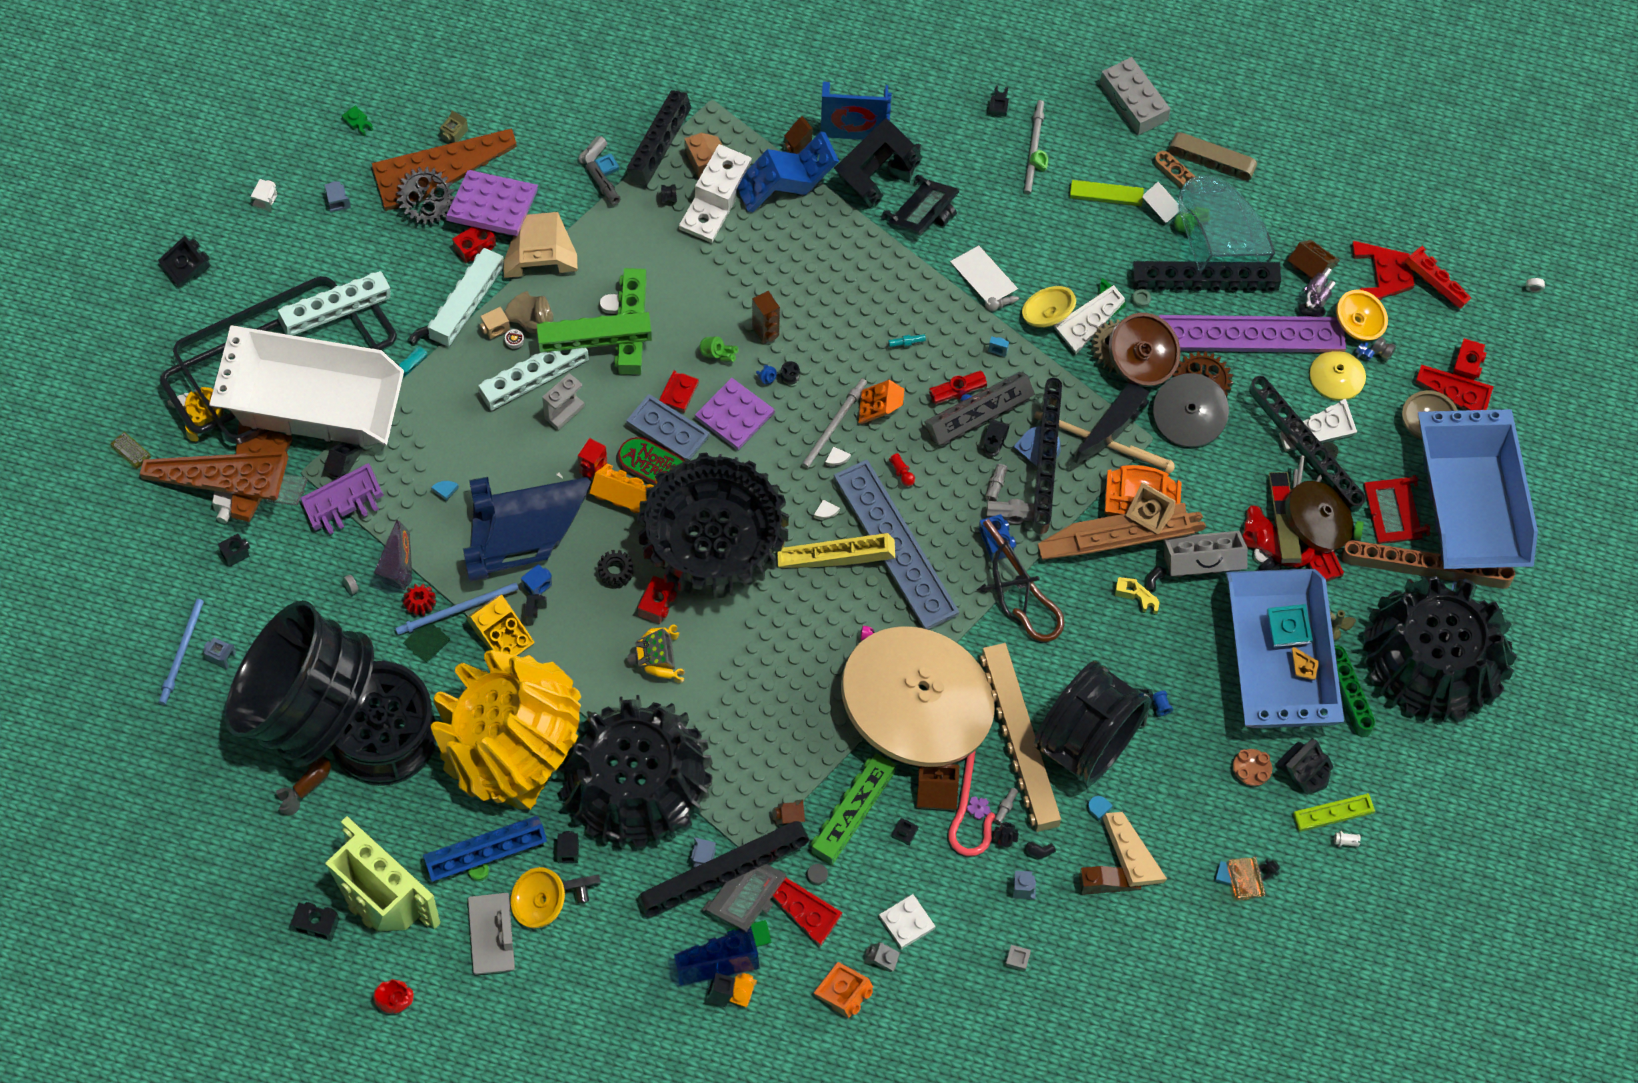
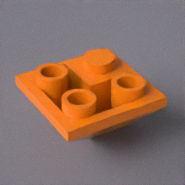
M886 380L863 389L861 392L858 423H866L903 405L904 388L891 380Z

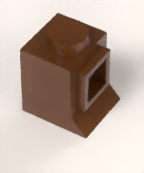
M803 799L796 800L793 803L778 804V807H774L772 815L776 824L794 821L805 822Z

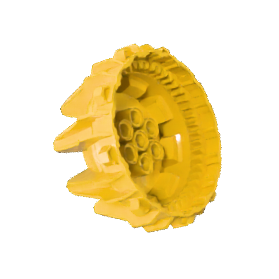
M489 650L485 652L484 660L490 673L465 663L458 664L455 667V673L467 687L459 699L444 692L435 694L434 704L444 723L433 722L431 730L441 751L440 758L444 761L443 770L453 779H459V788L470 797L477 796L482 801L492 798L496 803H504L507 798L522 795L534 789L537 785H543L553 771L561 765L578 737L576 731L579 725V710L581 707L578 701L581 695L575 687L572 688L573 680L554 662L539 663L530 655L522 658Z

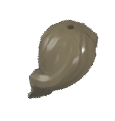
M528 291L517 295L508 303L505 309V315L509 322L519 323L530 333L538 334L537 324L553 322V312L546 297H534L529 295Z

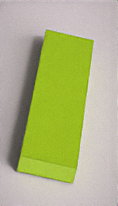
M1072 180L1070 198L1142 207L1144 188Z
M1367 793L1294 811L1293 817L1298 831L1302 832L1375 813V809L1370 795Z

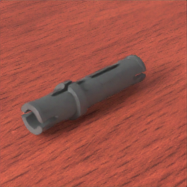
M595 161L589 162L586 165V169L600 187L601 193L608 198L612 205L618 204L621 201V197L615 191L613 183L608 181Z

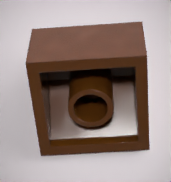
M1313 240L1299 242L1288 259L1292 263L1291 266L1305 272L1306 277L1312 281H1315L1327 267L1332 270L1340 261Z

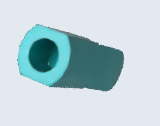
M418 346L399 364V367L404 370L403 377L407 376L427 357V352L422 347Z

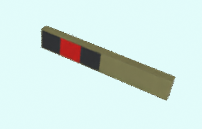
M1269 472L1268 479L1281 563H1301L1299 539L1288 522L1285 510L1286 499L1291 491L1288 472Z

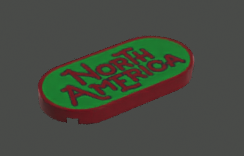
M641 437L626 440L621 445L618 453L620 464L626 471L656 486L655 476L659 472H669L670 465L677 466L684 462V459Z

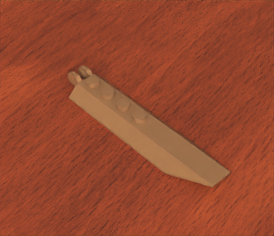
M1185 503L1175 504L1174 514L1160 534L1125 516L1126 514L1073 523L1039 542L1038 547L1042 560L1075 556L1195 534V532L1203 531L1206 525L1204 521H1200L1203 518L1201 512L1187 513Z

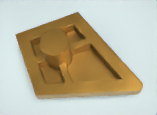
M1292 647L1295 676L1315 681L1319 661Z

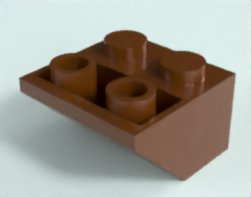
M960 765L919 766L917 808L957 811Z

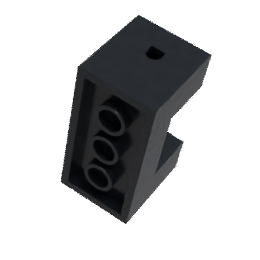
M886 117L834 169L842 181L871 208L881 201L883 194L869 177L887 159L894 155L911 170L920 164L923 157L917 147Z

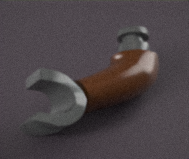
M324 754L309 764L308 770L293 785L294 790L291 788L276 790L278 797L283 801L279 808L282 814L287 816L295 814L300 808L298 798L300 797L302 800L327 778L331 770L330 760L324 757Z

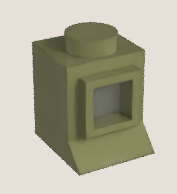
M451 111L449 118L440 127L442 139L451 143L458 142L468 131L467 119L454 111Z

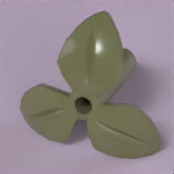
M1339 610L1336 616L1330 612L1333 639L1338 640L1341 637L1339 629L1347 631L1356 622L1355 618L1344 617L1345 612L1343 610Z

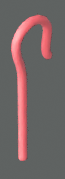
M976 750L967 756L959 808L948 831V838L952 848L964 856H977L989 847L992 840L991 826L995 819L993 812L989 813L985 818L984 839L978 847L965 848L958 843L956 832L967 809Z

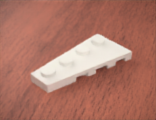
M1113 285L1071 313L1065 320L1054 325V329L1073 352L1077 354L1094 336L1098 327H1102L1103 323H1106L1125 302V298Z
M1346 398L1338 404L1330 406L1303 421L1321 443L1357 434ZM1290 427L1294 432L1299 431L1296 427ZM1280 432L1279 436L1284 451L1295 450V446L1283 432ZM1303 441L1305 446H1311L1308 441Z

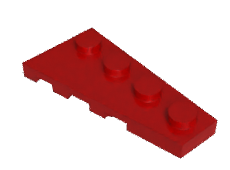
M1423 246L1419 247L1405 260V263L1411 270L1416 271L1422 276L1424 281L1433 285L1440 294L1445 295L1454 306L1461 309L1470 301L1471 297L1456 281L1449 279V273L1445 269H1439L1433 256L1429 258L1424 253L1426 249Z
M1422 364L1416 380V384L1444 394L1457 407L1465 411L1487 410L1494 387Z
M788 878L784 879L772 896L819 947L822 946L843 913ZM768 879V881L764 885V889L767 887V885L770 883L772 879Z

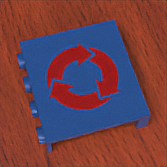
M823 81L821 132H825L828 138L863 140L886 117L890 120L892 93H888V85L884 89V97L830 94V82Z

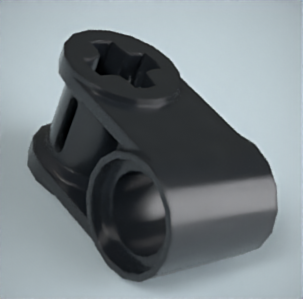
M993 419L990 420L983 448L987 456L995 457L1000 453L1010 424Z

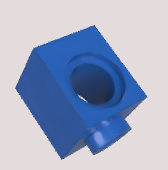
M538 564L521 577L522 587L531 596L533 594L541 595L552 586V574L547 568L543 569Z

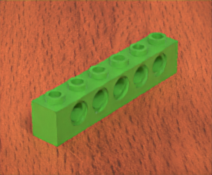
M624 268V275H620V286H623V291H619V302H622V307H618V314L645 312L646 269ZM643 342L617 344L616 351H619V356H615V367H618L619 374L641 375Z

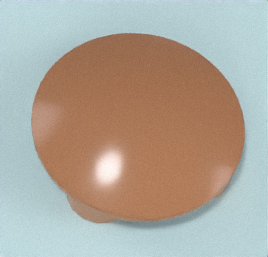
M1243 749L1234 759L1233 769L1235 775L1247 785H1262L1271 777L1272 764L1270 756L1266 752L1255 749Z

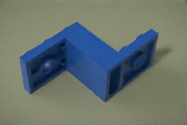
M820 132L799 154L767 149L749 167L737 189L747 211L754 212L775 190L806 195L839 160L826 133Z

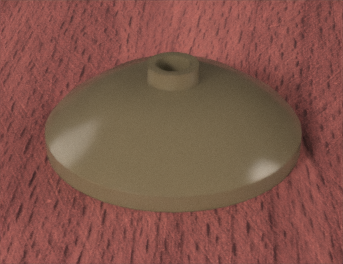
M1430 390L1420 391L1411 395L1406 400L1402 409V420L1406 429L1413 436L1422 440L1418 412L1458 411L1452 400L1442 393Z

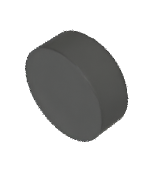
M814 864L808 869V880L812 884L821 885L826 882L828 871L824 865Z

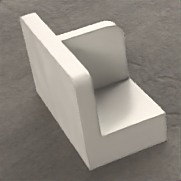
M1159 182L1143 195L1147 203L1166 223L1183 209Z

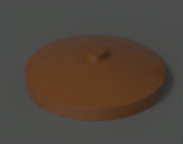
M1135 313L1121 320L1113 329L1109 340V354L1114 368L1126 381L1141 387H1152L1168 380L1176 371L1180 361V344L1176 333L1165 320L1151 313Z

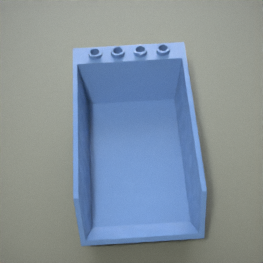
M1512 409L1418 412L1423 441L1424 473H1427L1429 499L1433 505L1435 530L1439 536L1443 568L1534 566L1538 529Z
M1316 569L1226 572L1245 726L1251 728L1330 726L1344 723L1326 579ZM1306 604L1313 639L1312 643L1273 647L1267 609ZM1292 647L1319 661L1315 681L1295 676Z

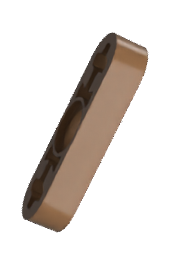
M1160 151L1156 154L1155 165L1183 191L1192 192L1195 190L1197 185L1195 175L1169 152ZM1177 168L1181 173L1176 175L1171 170Z

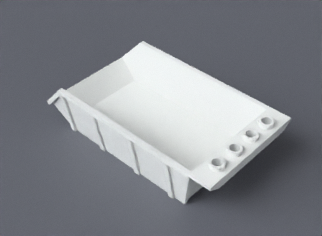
M231 325L209 406L231 410L243 426H249L252 429L261 428L285 432L287 435L297 434L321 438L329 442L333 440L357 444L360 447L377 443L385 446L388 442L404 370L381 350Z

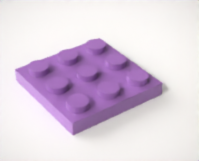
M731 377L695 414V419L738 451L775 413V409Z

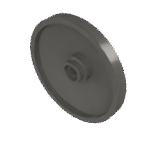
M1193 373L1178 375L1168 380L1158 391L1153 406V417L1159 432L1169 442L1185 448H1198L1213 442L1223 432L1229 416L1228 400L1222 388L1212 379ZM1192 406L1195 410L1190 411L1188 408Z

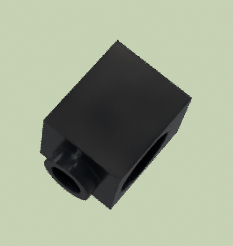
M239 534L218 543L220 553L229 567L250 557L248 552L250 546L245 538L241 539ZM234 548H239L237 551H231Z
M572 831L558 833V863H578V833Z
M715 973L708 987L706 1002L726 1007L733 996L735 978Z

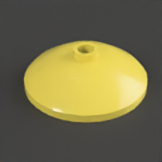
M1048 287L1036 292L1026 301L1022 309V315L1024 320L1031 326L1050 327L1062 322L1072 313L1076 305V297L1073 291L1067 287Z
M1325 352L1313 361L1310 368L1312 386L1320 395L1330 400L1341 401L1345 398L1349 400L1357 396L1365 384L1366 373L1363 365L1356 357L1347 352Z

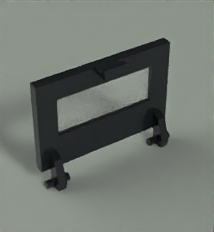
M916 175L914 184L919 182L922 185L895 214H892L889 210H884L881 218L882 220H885V218L890 219L888 221L889 226L921 235L959 193V189L925 179L922 175Z

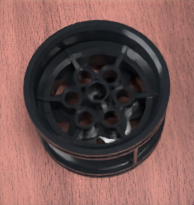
M1094 660L1074 677L1056 700L1037 732L1034 748L1041 750L1044 755H1048L1072 772L1085 785L1091 786L1109 770L1130 743L1150 708L1151 698L1144 696V693L1140 690L1136 691L1112 674L1098 660Z
M389 661L373 662L372 673L365 694L348 724L352 728L346 735L343 731L341 736L331 746L337 764L346 774L365 784L386 786L403 782L423 769L430 760L436 746V740L431 730V725L435 722L430 695L424 682L418 675L403 665ZM373 704H379L377 708H371ZM409 704L413 706L416 713L406 711ZM394 707L399 708L395 712L390 711ZM359 718H366L362 722H357ZM404 725L402 729H396V726ZM365 735L371 736L369 739H362ZM411 735L405 743L399 746V739ZM383 739H390L387 743L381 742ZM375 746L378 753L367 752L363 749H371Z

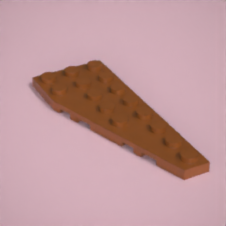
M512 128L372 163L385 211L397 209L402 205L396 203V200L400 197L395 196V194L399 191L397 186L402 185L399 182L400 179H405V173L411 175V169H414L417 173L418 167H421L422 171L428 167L429 172L435 168V174L442 172L441 178L447 176L446 183L454 184L464 178L468 170L474 171V169L481 165L485 166L491 159L497 156L500 157L516 148L517 143ZM431 180V183L429 184L430 187L426 191L425 195H423L419 203L426 199L433 188L435 189L437 184L441 183H434V181ZM418 181L421 187H427L424 181ZM410 195L409 199L417 203V198Z

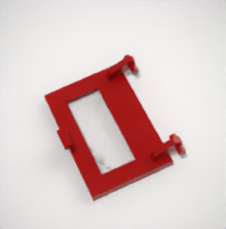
M1413 475L1411 478L1364 482L1378 544L1421 540L1423 538L1422 533L1430 536L1431 529L1428 524L1420 528L1410 484L1413 483L1415 487L1418 486V477L1416 475Z

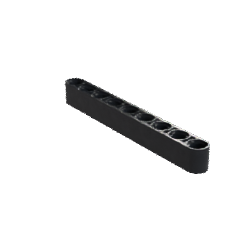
M1264 376L1254 377L1249 387L1251 396L1299 453L1304 456V459L1318 475H1322V480L1326 485L1334 489L1342 497L1350 511H1359L1365 502V495L1272 384ZM1259 384L1263 389H1257L1255 385ZM1266 399H1273L1275 403H1269ZM1278 413H1284L1287 417L1283 418ZM1290 427H1296L1299 431L1294 432ZM1303 441H1308L1311 446H1305ZM1315 455L1321 456L1323 460H1317ZM1327 470H1333L1335 475H1330ZM1339 484L1346 485L1347 489L1340 488ZM1351 499H1357L1359 504L1353 503Z
M1049 378L1045 383L1043 392L1032 529L1037 534H1045L1049 530L1052 516L1062 382L1058 378Z
M800 821L791 822L645 890L639 895V902L646 916H656L805 846L809 842V837Z

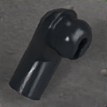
M1306 303L1298 305V312L1301 316L1322 317L1326 313L1323 307L1308 309Z
M428 325L416 329L407 341L414 346L425 335L430 339Z
M1161 566L1154 567L1147 574L1146 590L1149 592L1156 591V580L1166 576L1164 568Z
M1028 842L1025 845L1027 853L1037 859H1042L1056 852L1052 843L1044 847L1034 842Z

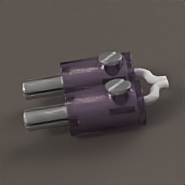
M1327 267L1322 273H1317L1305 287L1307 307H1322L1331 297V290L1336 285L1335 282L1330 281L1325 286L1328 282L1327 276L1331 273L1330 268Z

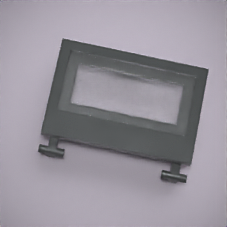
M768 864L758 867L726 882L712 902L709 900L702 911H707L730 925L747 932L761 911L767 914L771 909L773 903L770 899L786 878V874Z

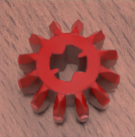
M424 583L420 587L414 584L413 589L408 587V593L403 595L404 607H407V612H414L415 616L419 613L425 616V611L431 612L432 607L436 605L435 593L432 592L430 586L426 588Z

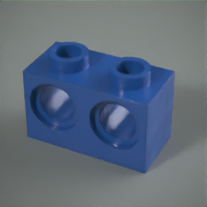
M1002 514L980 520L979 532L991 561H993L999 546L983 524L987 519H990L995 528L999 529L998 532L1004 541L1009 540L1013 551L1016 547L1014 537L1010 536L1008 532L1010 530L1007 520L1003 519ZM1003 551L1000 552L999 559L1006 557Z

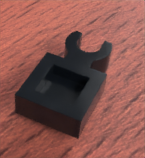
M996 86L994 90L995 96H991L989 114L1006 117L1009 98H1006L1008 87H1005L1004 92H999L998 86Z

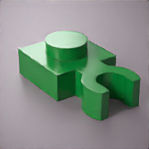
M356 105L342 115V120L353 130L359 128L362 136H366L365 128L373 130L372 124L367 121V116Z

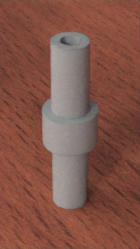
M1011 788L1006 799L1002 800L999 806L1000 810L994 819L997 824H1001L1006 814L1011 811L1013 801L1018 794L1017 789Z

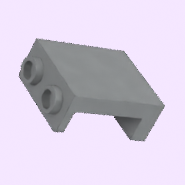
M570 373L542 397L545 420L557 430L585 407V403L576 396V392L582 387V383Z

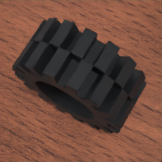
M611 550L612 554L606 552L605 556L602 555L601 561L599 560L598 562L600 579L602 578L603 583L607 582L609 587L611 584H613V588H617L616 584L622 587L623 582L627 584L629 583L628 579H632L633 562H631L630 556L627 557L626 552L622 554L621 550H618V553H615V550ZM615 563L623 566L622 572L618 574L610 573L608 568L611 564Z

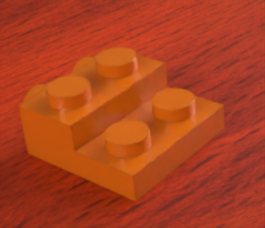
M837 962L815 990L814 995L831 1005L833 1010L850 1018L852 1014L856 1015L859 1012L860 1004L864 998H870L873 992V985L869 978Z

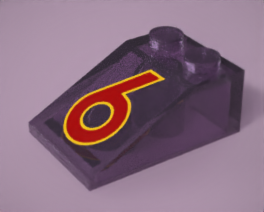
M396 520L374 573L384 584L405 591L412 581L410 532L400 521Z

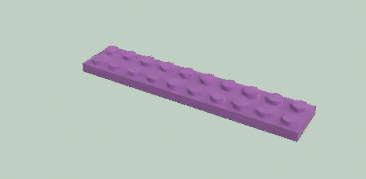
M1159 315L1176 333L1180 344V351L1316 353L1346 351L1345 331L1339 324L1337 317Z

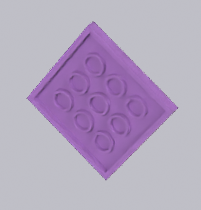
M468 170L447 213L446 221L518 236L538 191V185Z

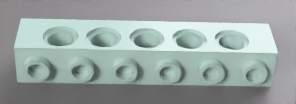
M381 271L371 273L361 279L352 280L348 284L336 286L332 290L318 293L311 298L302 299L290 306L286 305L278 310V319L286 335L293 336L391 298L390 286Z
M580 348L536 353L530 359L515 364L514 367L507 371H501L497 376L484 380L479 385L480 395L492 411L588 361V350Z

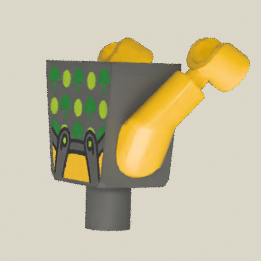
M671 625L669 629L666 627L649 629L641 639L635 642L636 652L628 654L629 664L631 666L638 664L647 674L667 679L673 677L675 682L682 683L684 678L678 677L677 674L684 675L685 671L683 669H677L675 672L672 670L675 669L671 639L676 640L679 637V632L673 633L677 631V626Z

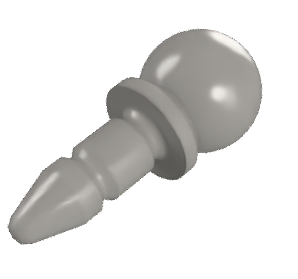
M1009 296L997 301L996 298L990 297L988 298V303L985 301V307L988 311L993 312L998 308L1002 309L1003 305L1019 300V297Z

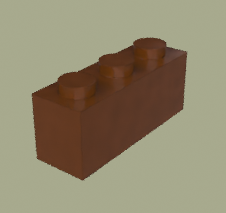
M768 290L752 298V327L763 344L768 341L771 342L779 336L780 307Z

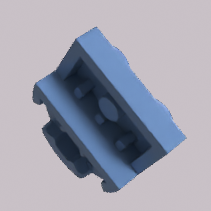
M1040 426L1029 429L1014 445L1019 452L1036 466ZM1059 437L1057 443L1056 459L1058 458L1061 452V443Z

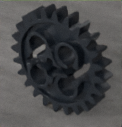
M418 167L417 173L414 169H411V175L405 173V179H400L399 182L402 185L397 186L399 191L395 194V196L400 197L396 200V203L402 204L399 210H405L403 216L410 215L408 221L414 218L416 219V225L419 221H422L423 226H425L427 221L432 226L434 220L436 223H440V218L445 220L446 214L452 205L451 201L455 198L451 196L455 190L449 189L452 183H446L448 177L441 178L442 172L435 174V168L429 172L428 167L424 171H422L421 167ZM431 180H433L434 183H441L437 184L435 189L433 188L431 190L428 197L423 202L419 214L416 210H413L415 205L419 204L423 195H425L426 191L430 187L429 184L431 183ZM418 181H424L427 187H421ZM434 190L439 191L442 194V197H436L434 195ZM409 196H415L417 198V203L412 202L409 199ZM424 206H430L432 208V212H427L424 209Z

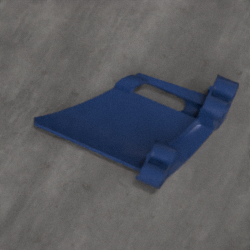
M488 477L469 480L474 503L471 547L463 548L469 582L488 579V573L547 560L551 556L553 548L559 545L571 526L591 486V481L584 477L492 495ZM538 550L535 557L502 563L508 555Z

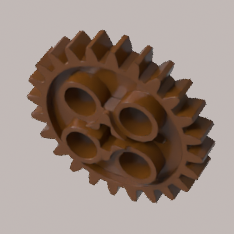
M1197 351L1196 356L1190 353L1189 359L1183 356V362L1179 361L1178 367L1172 375V378L1187 373L1201 375L1202 366H1205L1204 376L1215 381L1222 388L1226 397H1228L1227 393L1231 392L1233 381H1231L1233 374H1228L1231 368H1225L1227 362L1220 363L1221 357L1215 359L1214 353L1210 357L1207 356V351L1204 352V355ZM1190 369H1196L1198 372H1192ZM1209 371H1214L1216 375L1210 374Z

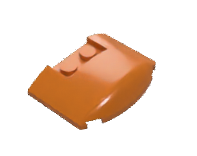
M1126 465L1114 471L1110 469L1107 471L1104 513L1110 516L1126 514L1142 482L1176 501L1175 504H1180L1181 481L1177 480L1176 483L1168 477V473L1147 466Z

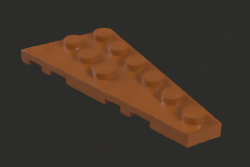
M239 422L238 435L252 428L243 426ZM270 430L244 443L237 444L236 454L287 452L293 439L292 436ZM232 494L231 517L250 522L262 498Z

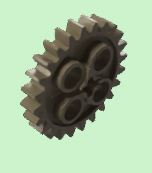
M1119 319L1116 320L1115 324L1112 320L1108 324L1104 322L1102 327H1098L1097 332L1094 333L1091 342L1093 345L1091 351L1095 352L1093 357H1099L1097 363L1103 362V369L1109 367L1110 373L1113 369H1116L1110 358L1109 345L1106 343L1109 344L1111 333L1120 322Z

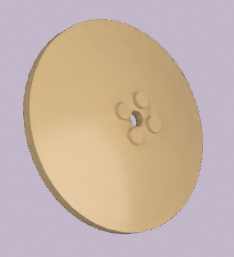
M893 627L881 630L860 642L851 653L844 667L841 693L851 722L872 746L898 761L924 767L944 766L958 762L972 754L982 744L993 722L994 699L991 692L992 688L990 683H988L985 672L967 650L950 638L934 631L917 627ZM918 685H924L927 691L921 690Z

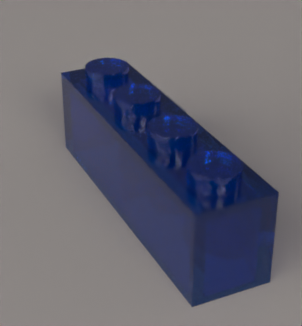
M751 926L747 932L740 929L735 931L733 929L728 931L727 935L718 939L716 937L709 939L708 943L704 945H695L674 954L679 985L709 980L714 977L715 973L728 976L760 969L758 951Z

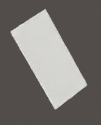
M980 246L950 261L987 303L990 297L996 298L997 301L1018 289Z

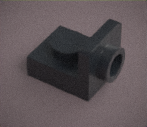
M540 594L527 595L526 625L534 624V618H538V608H547V597Z

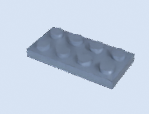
M650 394L646 396L626 420L628 426L682 459L688 458L690 460L710 436V432Z

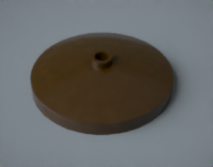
M1304 481L1289 492L1285 503L1286 516L1294 533L1306 545L1321 552H1335L1350 541L1354 530L1352 514L1348 505L1334 489L1318 481Z

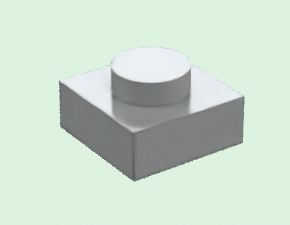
M1011 945L1006 966L1026 971L1031 950Z

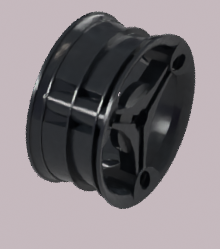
M296 601L286 606L258 634L235 674L225 708V723L228 731L237 737L256 739L264 748L277 749L284 761L292 767H304L321 757L341 736L362 701L371 677L374 662V648L371 639L362 632L342 631L341 626L336 621L325 620L316 611L315 607L307 601Z

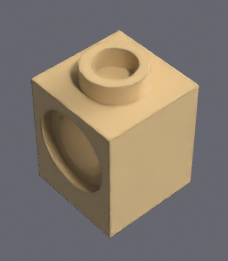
M501 307L480 316V328L483 334L487 333L490 339L510 330L509 320Z

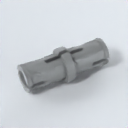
M1003 464L996 465L994 475L989 480L990 485L985 496L986 500L997 501L998 494L1004 486V478L1008 471L1007 466Z

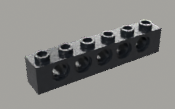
M671 90L626 167L631 183L646 186L649 184L691 110L687 93Z

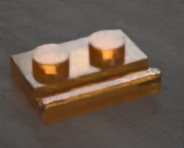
M1256 856L1227 861L1236 900L1266 895Z

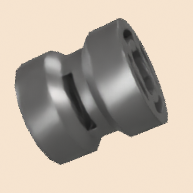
M1380 336L1371 350L1375 352L1374 355L1380 354L1381 358L1387 362L1393 355L1396 345L1386 343V340Z

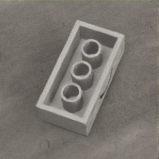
M1132 57L1102 71L1100 85L1137 135L1168 121L1170 107Z
M1240 531L1164 539V560L1171 576L1181 577L1188 574L1201 575L1209 572L1221 573L1222 571L1247 569L1248 548Z

